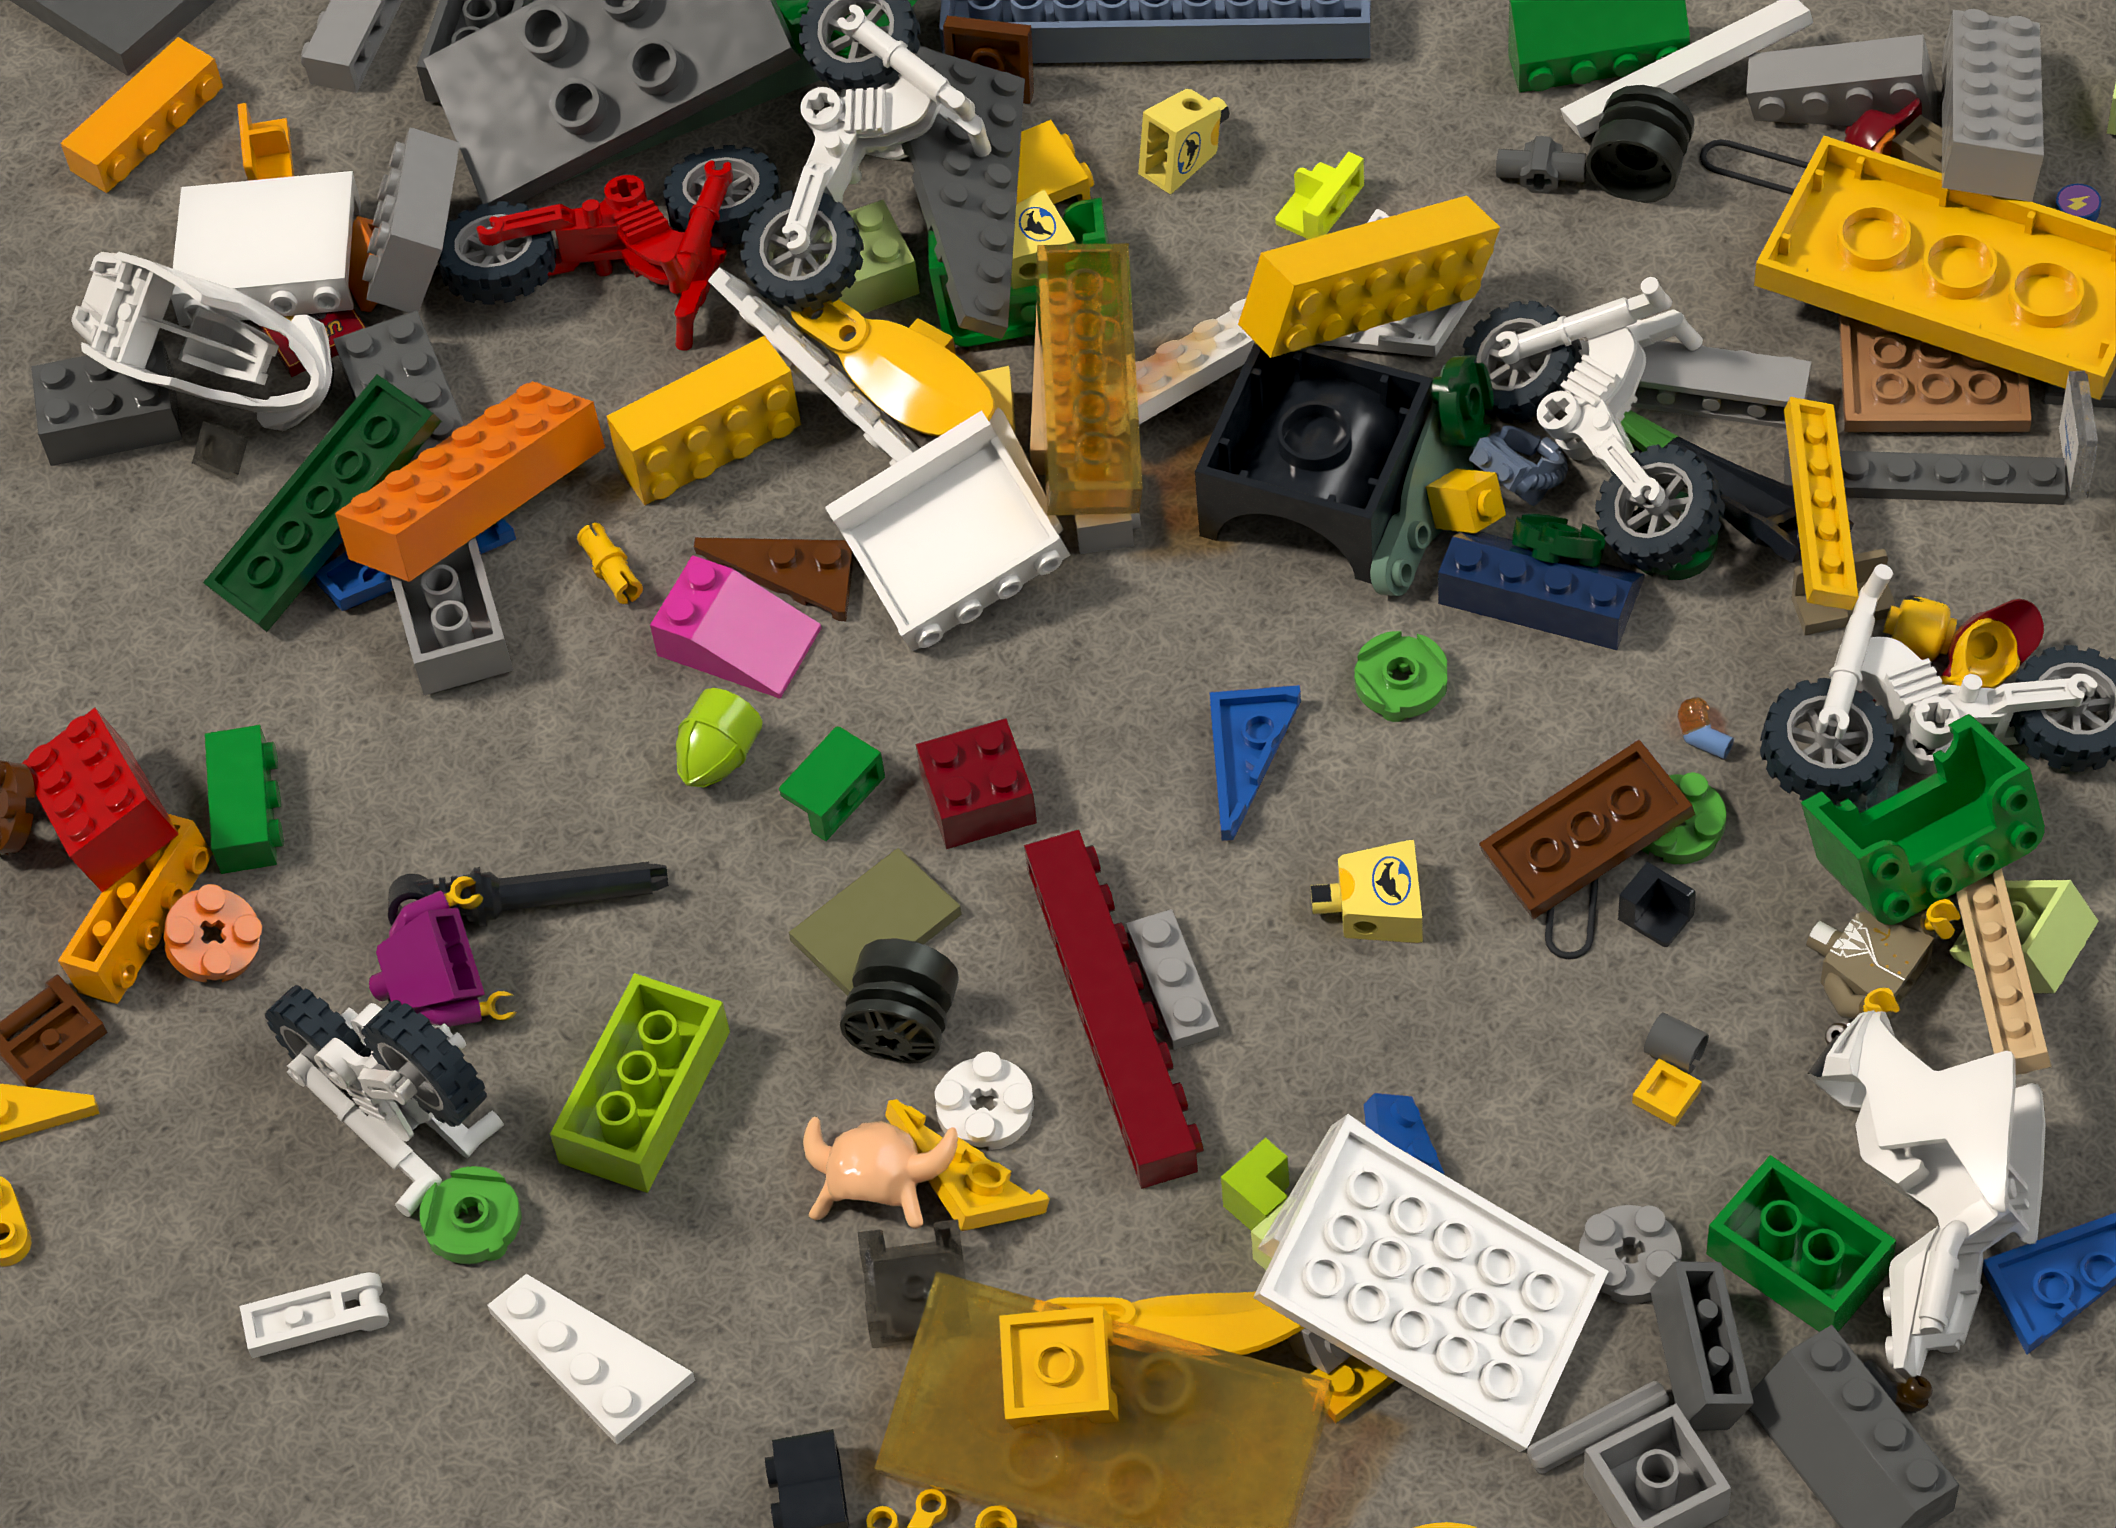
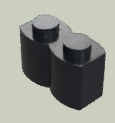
M834 1429L772 1440L774 1456L765 1457V1468L769 1487H778L779 1502L771 1503L774 1528H850L840 1453Z

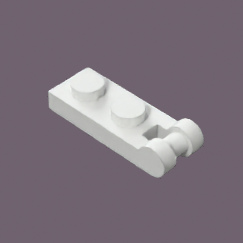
M371 1272L362 1273L241 1305L240 1311L247 1348L251 1357H260L361 1329L372 1331L387 1326L389 1323L387 1307L385 1304L380 1303L379 1298L383 1292L380 1276ZM359 1300L360 1306L346 1309V1301Z

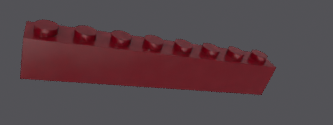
M1079 829L1024 845L1029 877L1140 1188H1147L1197 1173V1154L1204 1152L1201 1136L1196 1123L1190 1125L1186 1123L1183 1112L1189 1110L1186 1095L1180 1082L1174 1084L1171 1082L1168 1071L1174 1068L1170 1051L1165 1041L1157 1043L1153 1031L1159 1029L1157 1017L1151 1001L1143 1003L1138 992L1144 990L1142 976L1136 961L1132 963L1127 962L1124 951L1130 950L1128 938L1122 922L1114 924L1110 912L1115 911V905L1108 884L1099 885L1096 874L1101 873V867L1094 846L1085 847Z

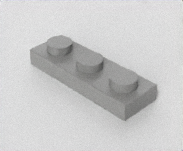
M1170 909L1126 923L1128 936L1173 1050L1219 1036L1218 1022L1173 910Z

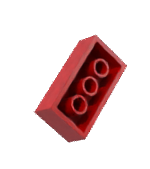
M93 708L84 716L75 718L63 732L47 744L35 748L29 757L22 762V764L29 768L32 774L35 794L69 857L102 893L179 835L128 744L96 708Z

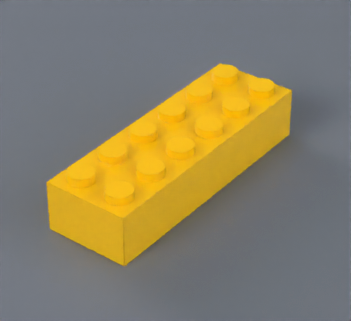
M1466 195L1261 252L1238 325L1272 358L1353 333L1366 331L1380 325L1400 321L1414 315L1434 311L1458 302L1468 301L1475 298L1481 287V280L1488 260L1493 254L1500 226Z

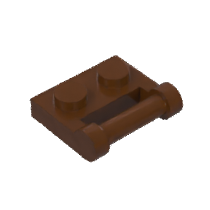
M58 974L45 983L47 988L0 1021V1059L25 1087L34 1088L107 1034L103 1022ZM55 1004H60L9 1042L7 1041Z

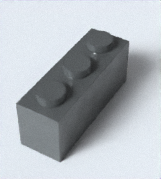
M1674 1261L1652 1286L1650 1292L1675 1404L1678 1405L1693 1430H1728L1754 1402L1721 1262Z

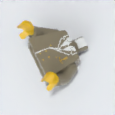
M1942 899L1930 905L1926 912L1917 913L1894 925H1884L1866 912L1856 913L1843 932L1819 921L1812 929L1806 946L1825 956L1821 984L1824 986V991L1838 1015L1846 1019H1855L1859 1013L1883 1011L1890 1021L1895 1012L1900 1011L1899 1006L1931 962L1934 943L1932 935L1936 932L1942 939L1951 938L1955 929L1950 921L1959 920L1961 915L1950 900Z

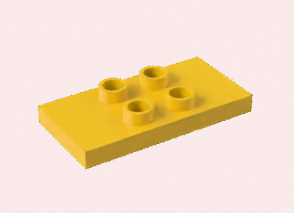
M1823 136L1756 262L1754 286L2065 389L2069 377L2071 391L2098 400L2101 399L2116 368L2115 228L2034 202L1942 188V173L1834 138Z

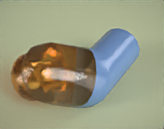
M1693 697L1683 701L1678 709L1677 717L1685 742L1719 758L1726 759L1732 749L1734 738L1711 728L1707 712L1710 709L1705 700Z

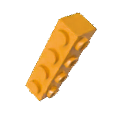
M177 37L60 143L70 171L103 192L108 193L120 181L124 180L148 155L154 153L179 127L185 125L194 113L205 103L212 100L223 88L215 58Z
M168 814L179 835L101 893L58 960L78 993L118 1004L127 989L135 982L140 968L150 952L160 942L164 923L171 907L179 898L190 891L198 876L205 871L213 854L193 820Z

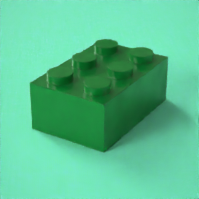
M1769 1155L1710 1223L1706 1255L1717 1262H1721L1722 1266L1818 1332L1830 1325H1833L1837 1332H1839L1889 1273L1890 1263L1894 1259L1897 1240Z

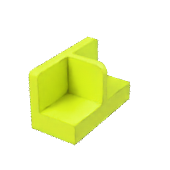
M1348 151L1336 168L1322 162L1318 163L1312 171L1298 168L1294 173L1295 193L1275 217L1276 225L1306 239L1326 235L1364 186V158Z

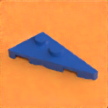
M1300 685L1209 692L1222 841L1234 840L1301 703Z

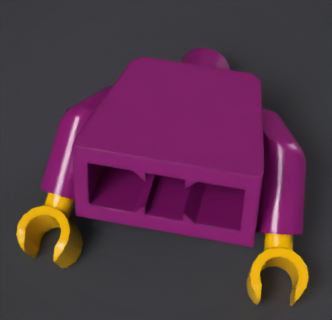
M466 876L458 877L453 881L450 892L443 894L440 890L411 902L401 909L389 930V938L377 946L376 955L381 972L372 975L369 979V989L377 1000L382 1002L388 999L391 1001L399 1000L402 1005L406 1003L413 1007L417 1014L422 1013L430 1020L431 1024L439 1026L446 1024L448 1027L481 1022V1016L491 1015L497 1020H508L516 1015L517 1012L501 1015L495 1009V1003L500 997L514 996L510 992H494L487 1001L479 1002L477 998L485 995L459 910L458 908H449L458 904L464 909H474L481 904L483 897L480 894L472 895L468 899L460 898L461 891L465 887L476 883L472 878Z

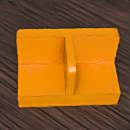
M237 104L243 166L247 180L294 177L290 128L287 118L252 123L247 104Z

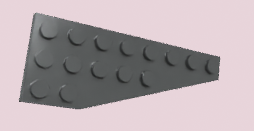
M919 46L918 53L913 54L944 76L952 87L962 92L974 103L975 114L982 118L986 134L991 145V152L985 157H978L973 150L968 134L954 123L947 122L938 114L932 127L925 134L904 142L901 146L904 155L910 156L915 171L912 180L929 231H934L937 245L934 250L938 262L944 263L949 278L946 287L959 327L1002 339L1008 328L1025 79Z

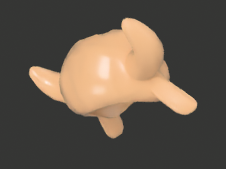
M813 1117L809 1121L804 1133L803 1146L805 1156L814 1169L826 1174V1180L822 1191L809 1212V1217L813 1220L823 1219L829 1213L834 1201L844 1199L863 1200L903 1207L908 1225L912 1229L922 1227L923 1218L917 1198L916 1186L918 1183L934 1179L948 1168L957 1149L958 1133L956 1128L951 1127L948 1129L933 1150L918 1154L916 1144L910 1134L883 1121L862 1123L857 1128L842 1133L835 1139L833 1146H828L822 1138L820 1120L818 1117Z

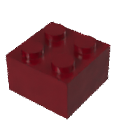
M1007 718L915 744L920 775L946 849L1037 823L1034 794Z

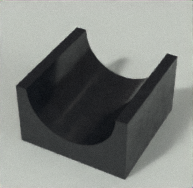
M1254 342L1195 470L1199 536L1217 541L1225 522L1240 515L1268 514L1287 518L1313 529L1331 541L1349 561L1355 579L1372 584L1370 570L1373 558L1390 519L1395 513L1400 512L1401 496L1407 471L1433 404L1431 396L1433 378L1312 346L1270 358Z

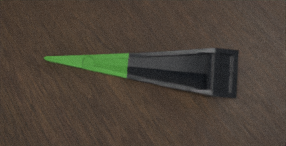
M1632 410L1624 413L1625 417L1620 422L1630 442L1642 452L1647 451V447L1659 444L1662 448H1667L1668 444L1680 446L1684 452L1687 449L1694 452L1706 464L1723 490L1724 495H1721L1720 498L1725 503L1724 515L1720 516L1751 542L1772 548L1778 556L1787 559L1791 563L1802 559L1793 487L1717 456L1671 433ZM1849 520L1850 532L1854 525L1851 520Z

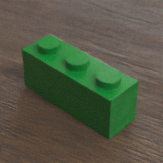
M261 725L205 733L211 850L220 873L225 874L277 865L276 847L284 846V837L280 819H274L273 810L274 808L281 807L277 780H271V770L278 769V756L274 741L266 742Z

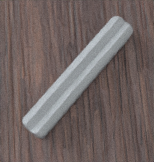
M1652 1381L1531 1444L1527 1449L1529 1461L1538 1473H1546L1584 1453L1586 1448L1668 1408L1669 1397L1658 1381Z

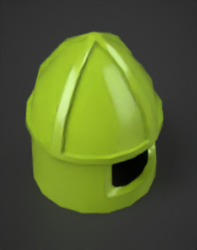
M709 688L700 694L687 718L678 726V737L676 740L677 773L686 786L707 787L721 781L735 768H739L745 763L746 755L763 725L757 710L743 698L727 690Z

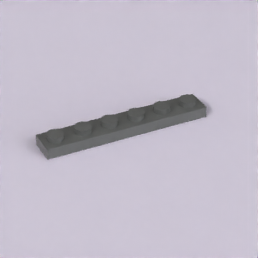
M1785 449L1784 484L1793 487L1789 449ZM1840 450L1845 496L1849 498L2064 505L2065 458Z

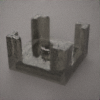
M958 1219L935 1222L933 1225L936 1241L886 1248L883 1230L858 1232L866 1293V1317L872 1348L973 1335Z

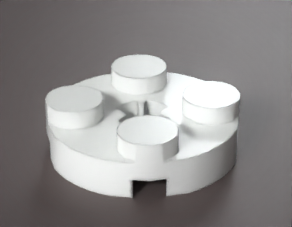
M982 1052L975 1058L963 1061L953 1067L936 1086L934 1092L938 1122L943 1132L946 1133L948 1129L954 1127L957 1130L958 1137L972 1146L988 1147L989 1150L1004 1148L1017 1141L1027 1131L1032 1120L1034 1100L1030 1080L1018 1066L1001 1059L999 1055L993 1052ZM983 1095H990L996 1098L993 1099L994 1106L996 1107L991 1111L984 1107L975 1110L971 1105H976V1098Z

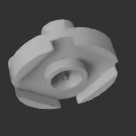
M1622 1205L1609 1208L1600 1214L1591 1216L1587 1220L1585 1231L1579 1244V1254L1609 1271L1600 1289L1601 1292L1610 1295L1611 1300L1619 1303L1638 1304L1652 1300L1650 1289L1674 1261L1681 1262L1682 1247L1675 1228L1666 1220L1664 1213L1659 1208L1654 1206ZM1625 1245H1634V1248L1638 1247L1643 1251V1253L1638 1254L1636 1263H1626V1257L1620 1260L1616 1252L1622 1251Z

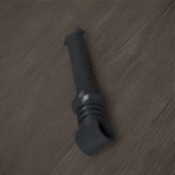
M648 861L498 878L492 872L482 873L481 867H475L470 874L463 876L472 878L476 883L465 887L461 891L460 898L468 899L472 895L480 894L483 897L481 904L474 909H464L458 904L449 908H458L462 922L463 917H467L468 922H475L480 927H486L487 920L497 919L502 911L653 894L652 891H658L669 886L667 866L649 864ZM406 874L398 877L389 888L388 920L390 925H393L403 908L400 905L402 902L409 899L419 900L440 890L443 894L448 893L453 881L458 876H451V882L449 883L446 882L445 877H439V884H435L433 878L427 879L419 874Z

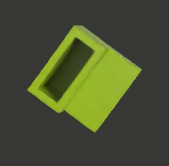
M1265 1137L1221 1176L1223 1207L1251 1231L1288 1198L1283 1192L1290 1186L1288 1156Z

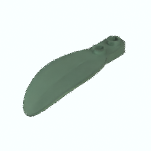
M1445 365L1442 367L1440 376H1442ZM1434 402L1407 471L1401 496L1400 512L1395 513L1390 519L1371 564L1370 577L1372 586L1380 595L1401 596L1407 592L1414 580L1416 570L1426 547L1443 530L1435 528L1426 486L1456 468L1474 469V463L1469 458L1475 447L1459 448L1456 446H1445L1441 442L1439 404Z

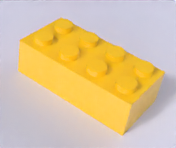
M765 335L606 416L619 470L644 506L657 499L669 497L676 489L695 479L708 477L715 469L736 458L747 457L754 449L775 438L786 437L794 428L801 425L791 370Z

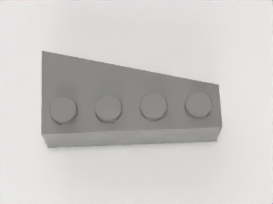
M1924 34L1761 52L1749 56L1746 94L1754 121L1852 126L1867 110L1873 109L1895 114L1919 98L1922 103V116L1936 124L1938 90Z

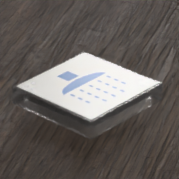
M2069 371L2059 432L2063 458H2065V474L2070 500H2086L2089 496L2098 441L2088 374L2085 371Z

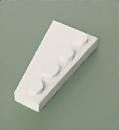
M525 1274L487 1305L490 1314L616 1444H619L695 1381L692 1371L528 1274Z

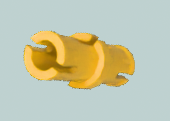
M592 523V528L597 533V536L594 535L589 525L584 526L577 535V541L591 559L592 570L599 579L606 581L614 593L615 599L620 604H628L623 591L626 592L631 602L635 601L642 594L643 586L627 565L628 558L625 552L620 547L614 546L600 523Z

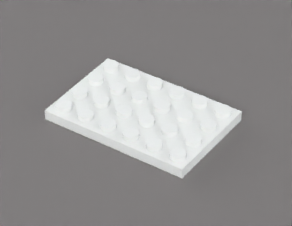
M1345 1118L1339 1122L1253 1298L1504 1444L1521 1452L1526 1450L1530 1444L1609 1271L1355 1122Z

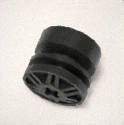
M1631 85L1614 91L1606 101L1603 115L1599 121V130L1593 138L1587 155V171L1593 182L1604 192L1614 197L1641 203L1656 202L1669 196L1676 186L1683 164V157L1687 153L1688 145L1694 132L1695 119L1689 107L1676 95L1658 87Z
M891 938L877 939L866 944L859 954L852 978L854 988L847 996L846 1009L842 1013L839 1023L841 1034L852 1046L865 1054L879 1059L908 1064L923 1063L933 1059L939 1052L943 1040L942 1033L947 1025L946 1013L952 1006L959 981L958 969L945 955L934 948L915 941Z

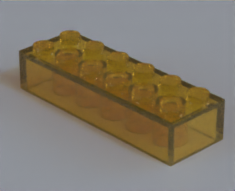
M1129 244L1037 245L1035 276L1047 515L1140 513L1143 486Z

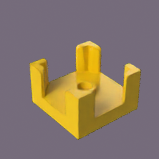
M1103 1306L999 1316L1005 1420L1015 1431L1039 1429L1040 1422L1038 1420L1087 1416L1094 1424L1119 1422L1117 1396L1111 1389L1108 1352V1344H1113L1112 1318Z

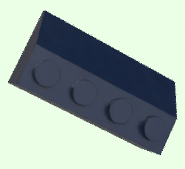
M1480 531L1477 533L1459 532L1452 537L1438 572V604L1618 650L1645 574L1601 562L1598 567L1586 566L1574 562L1571 557L1560 556L1558 563L1541 561L1532 557L1533 549L1515 546L1512 544L1511 539Z

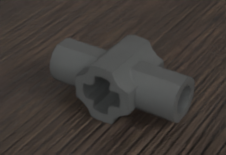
M1536 136L1531 142L1525 143L1524 150L1498 149L1496 177L1520 179L1521 186L1530 190L1531 193L1548 194L1552 189L1558 188L1559 181L1585 182L1587 154L1563 152V145L1556 143L1551 137Z

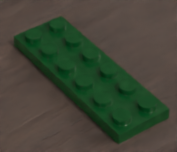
M376 374L203 583L240 613L268 632L342 543L343 538L335 513L351 503V500L358 494L365 493L384 481L385 477L391 472L405 467L442 421L433 412Z

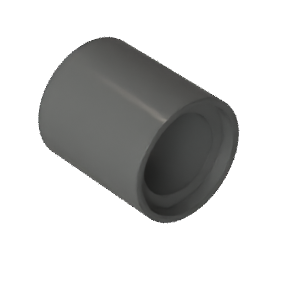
M1663 1012L1658 1016L1650 1029L1644 1045V1053L1657 1059L1660 1058L1674 1067L1691 1074L1696 1067L1692 1064L1695 1059L1700 1061L1705 1052L1709 1034Z

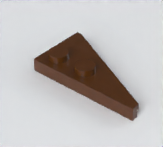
M695 537L694 550L697 555L705 557L706 560L732 567L745 573L748 579L776 593L787 594L791 596L793 601L806 606L808 602L831 612L832 618L835 620L847 621L854 553L846 540Z

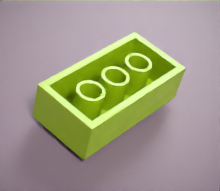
M634 973L550 1132L558 1162L648 1193L730 1033L723 1002Z

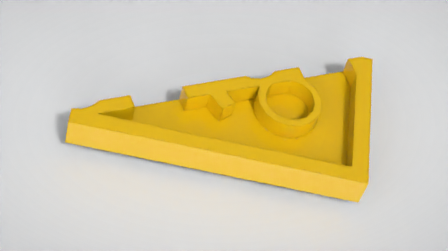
M0 1083V1142L100 1114L94 1095Z
M898 1099L888 1101L885 1112L886 1118L890 1124L910 1134L916 1144L918 1154L927 1153L938 1145L943 1137L924 1125L926 1119L924 1114L912 1106L902 1104ZM959 1137L955 1156L948 1168L934 1179L928 1180L961 1231L1044 1214L1047 1211L1050 1200L1048 1195L1040 1189L1031 1195L1009 1181L1012 1171L1000 1163L987 1159L983 1152Z

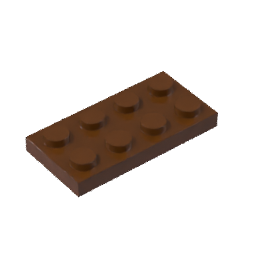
M1639 739L1480 842L1479 846L1484 856L1534 920L1694 816L1695 812L1693 805Z

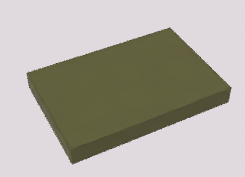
M896 848L789 931L790 941L848 996L854 988L852 978L859 954L866 944L877 939L897 938L915 941L924 945L961 916L962 912L961 906L904 852Z

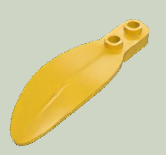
M840 299L835 302L829 300L823 303V308L812 310L811 307L804 308L803 312L791 311L793 320L804 333L839 356L844 370L860 392L876 407L902 425L927 435L939 437L981 410L988 421L992 418L995 412V403L989 388L963 360L933 339L894 322L866 319ZM823 310L819 318L811 319L816 311ZM852 332L856 333L854 338H852L849 341H844V338L847 334Z
M1256 1291L1160 1296L1132 1303L1126 1299L1116 1297H1059L1041 1303L1035 1310V1312L1103 1306L1112 1318L1113 1344H1108V1346H1120L1138 1352L1175 1358L1215 1359L1245 1355L1273 1346L1304 1329L1303 1326L1254 1299Z

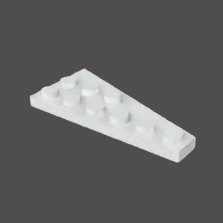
M720 267L710 277L708 282L740 311L739 314L743 319L762 332L780 356H786L793 362L790 369L802 381L809 385L814 382L838 406V409L845 417L865 431L863 436L871 445L882 453L886 452L893 458L889 462L891 466L920 449L890 416L876 407L860 392L834 356L821 343L798 327L792 318L789 308L784 306L782 309L773 305L770 299H765L757 289Z

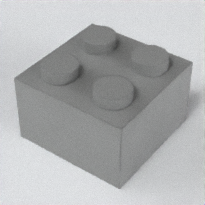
M1677 1404L1585 1449L1583 1477L1616 1528H1704L1727 1516L1729 1513L1731 1487Z

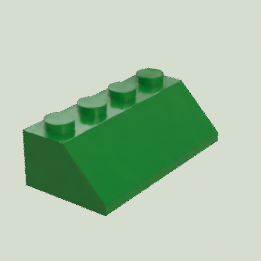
M1509 0L1508 56L1519 93L1533 90L1544 91L1551 87L1575 83L1587 84L1594 80L1618 76L1625 77L1690 45L1685 0Z

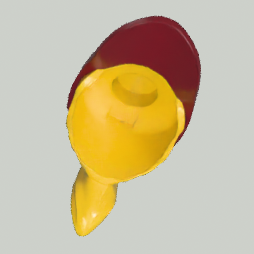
M2015 599L1970 617L1953 635L1949 647V666L1940 676L1943 681L1942 684L1961 686L1966 675L1975 674L1982 680L1981 688L1995 689L2000 686L2036 650L2043 638L2044 623L2038 608L2028 600Z

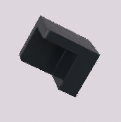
M1646 862L1619 895L1618 920L1662 947H1668L1694 916L1696 892L1693 888L1651 863Z

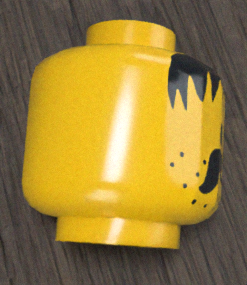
M1908 595L1903 599L1900 608L1890 606L1883 632L1891 634V638L1902 642L1921 660L1929 658L1932 662L1940 653L1947 655L1956 629L1957 619L1951 618L1950 608L1944 603L1916 595Z

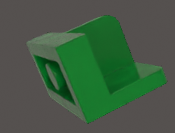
M837 726L779 787L780 795L807 812L811 833L827 841L885 778L881 752Z

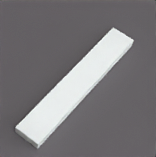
M1779 0L1560 108L1564 121L1580 138H1584L1599 130V121L1603 115L1604 106L1614 91L1625 86L1647 85L1661 88L1673 94L1814 23L1810 10L1799 0Z

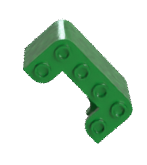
M1970 714L1948 724L1950 732L1953 734V740L1945 753L1939 750L1932 754L1937 770L1936 774L1859 814L1858 808L1849 799L1841 802L1840 806H1836L1822 791L1801 802L1816 857L1820 864L1877 921L1884 925H1894L1930 907L1934 902L1945 899L2024 857L2036 849L2042 841L2045 825L2030 768Z

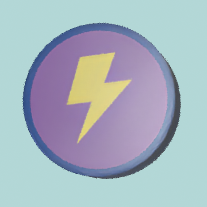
M2079 183L2070 184L2058 192L2055 203L2056 210L2093 222L2099 217L2101 197L2091 186Z

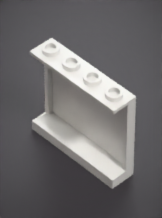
M353 171L181 187L173 269L235 289L261 302L281 316L353 310V302L348 287L353 215H360L361 208ZM175 285L171 300L179 326L191 325L197 307L238 321L249 320L236 312L203 305Z
M982 410L825 507L895 622L901 637L912 651L936 644L948 630L960 623L965 624L975 620L981 615L984 608L999 599H1007L1014 596L1021 590L1023 584L1039 574L1046 575L1053 572L1061 565L1062 560L1070 556L1069 551Z

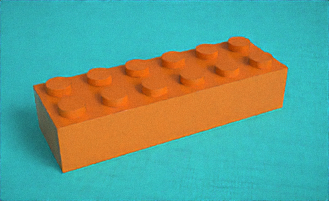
M532 381L520 386L516 393L501 403L490 406L484 411L483 415L468 425L457 428L450 437L435 447L424 450L417 459L402 469L391 472L385 477L384 481L369 491L358 494L351 500V503L335 513L349 560L407 582L412 581L606 448L594 402Z

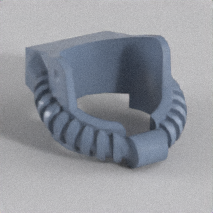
M1503 426L1500 432L1494 433L1489 437L1480 438L1469 458L1471 462L1483 471L1497 473L1499 483L1532 506H1535L1542 500L1548 489L1558 486L1565 479L1568 472L1567 461L1562 453L1563 450L1549 437L1540 439L1541 437L1538 435L1535 436L1533 433L1513 426ZM1514 451L1530 456L1534 455L1537 451L1545 458L1541 457L1536 465Z

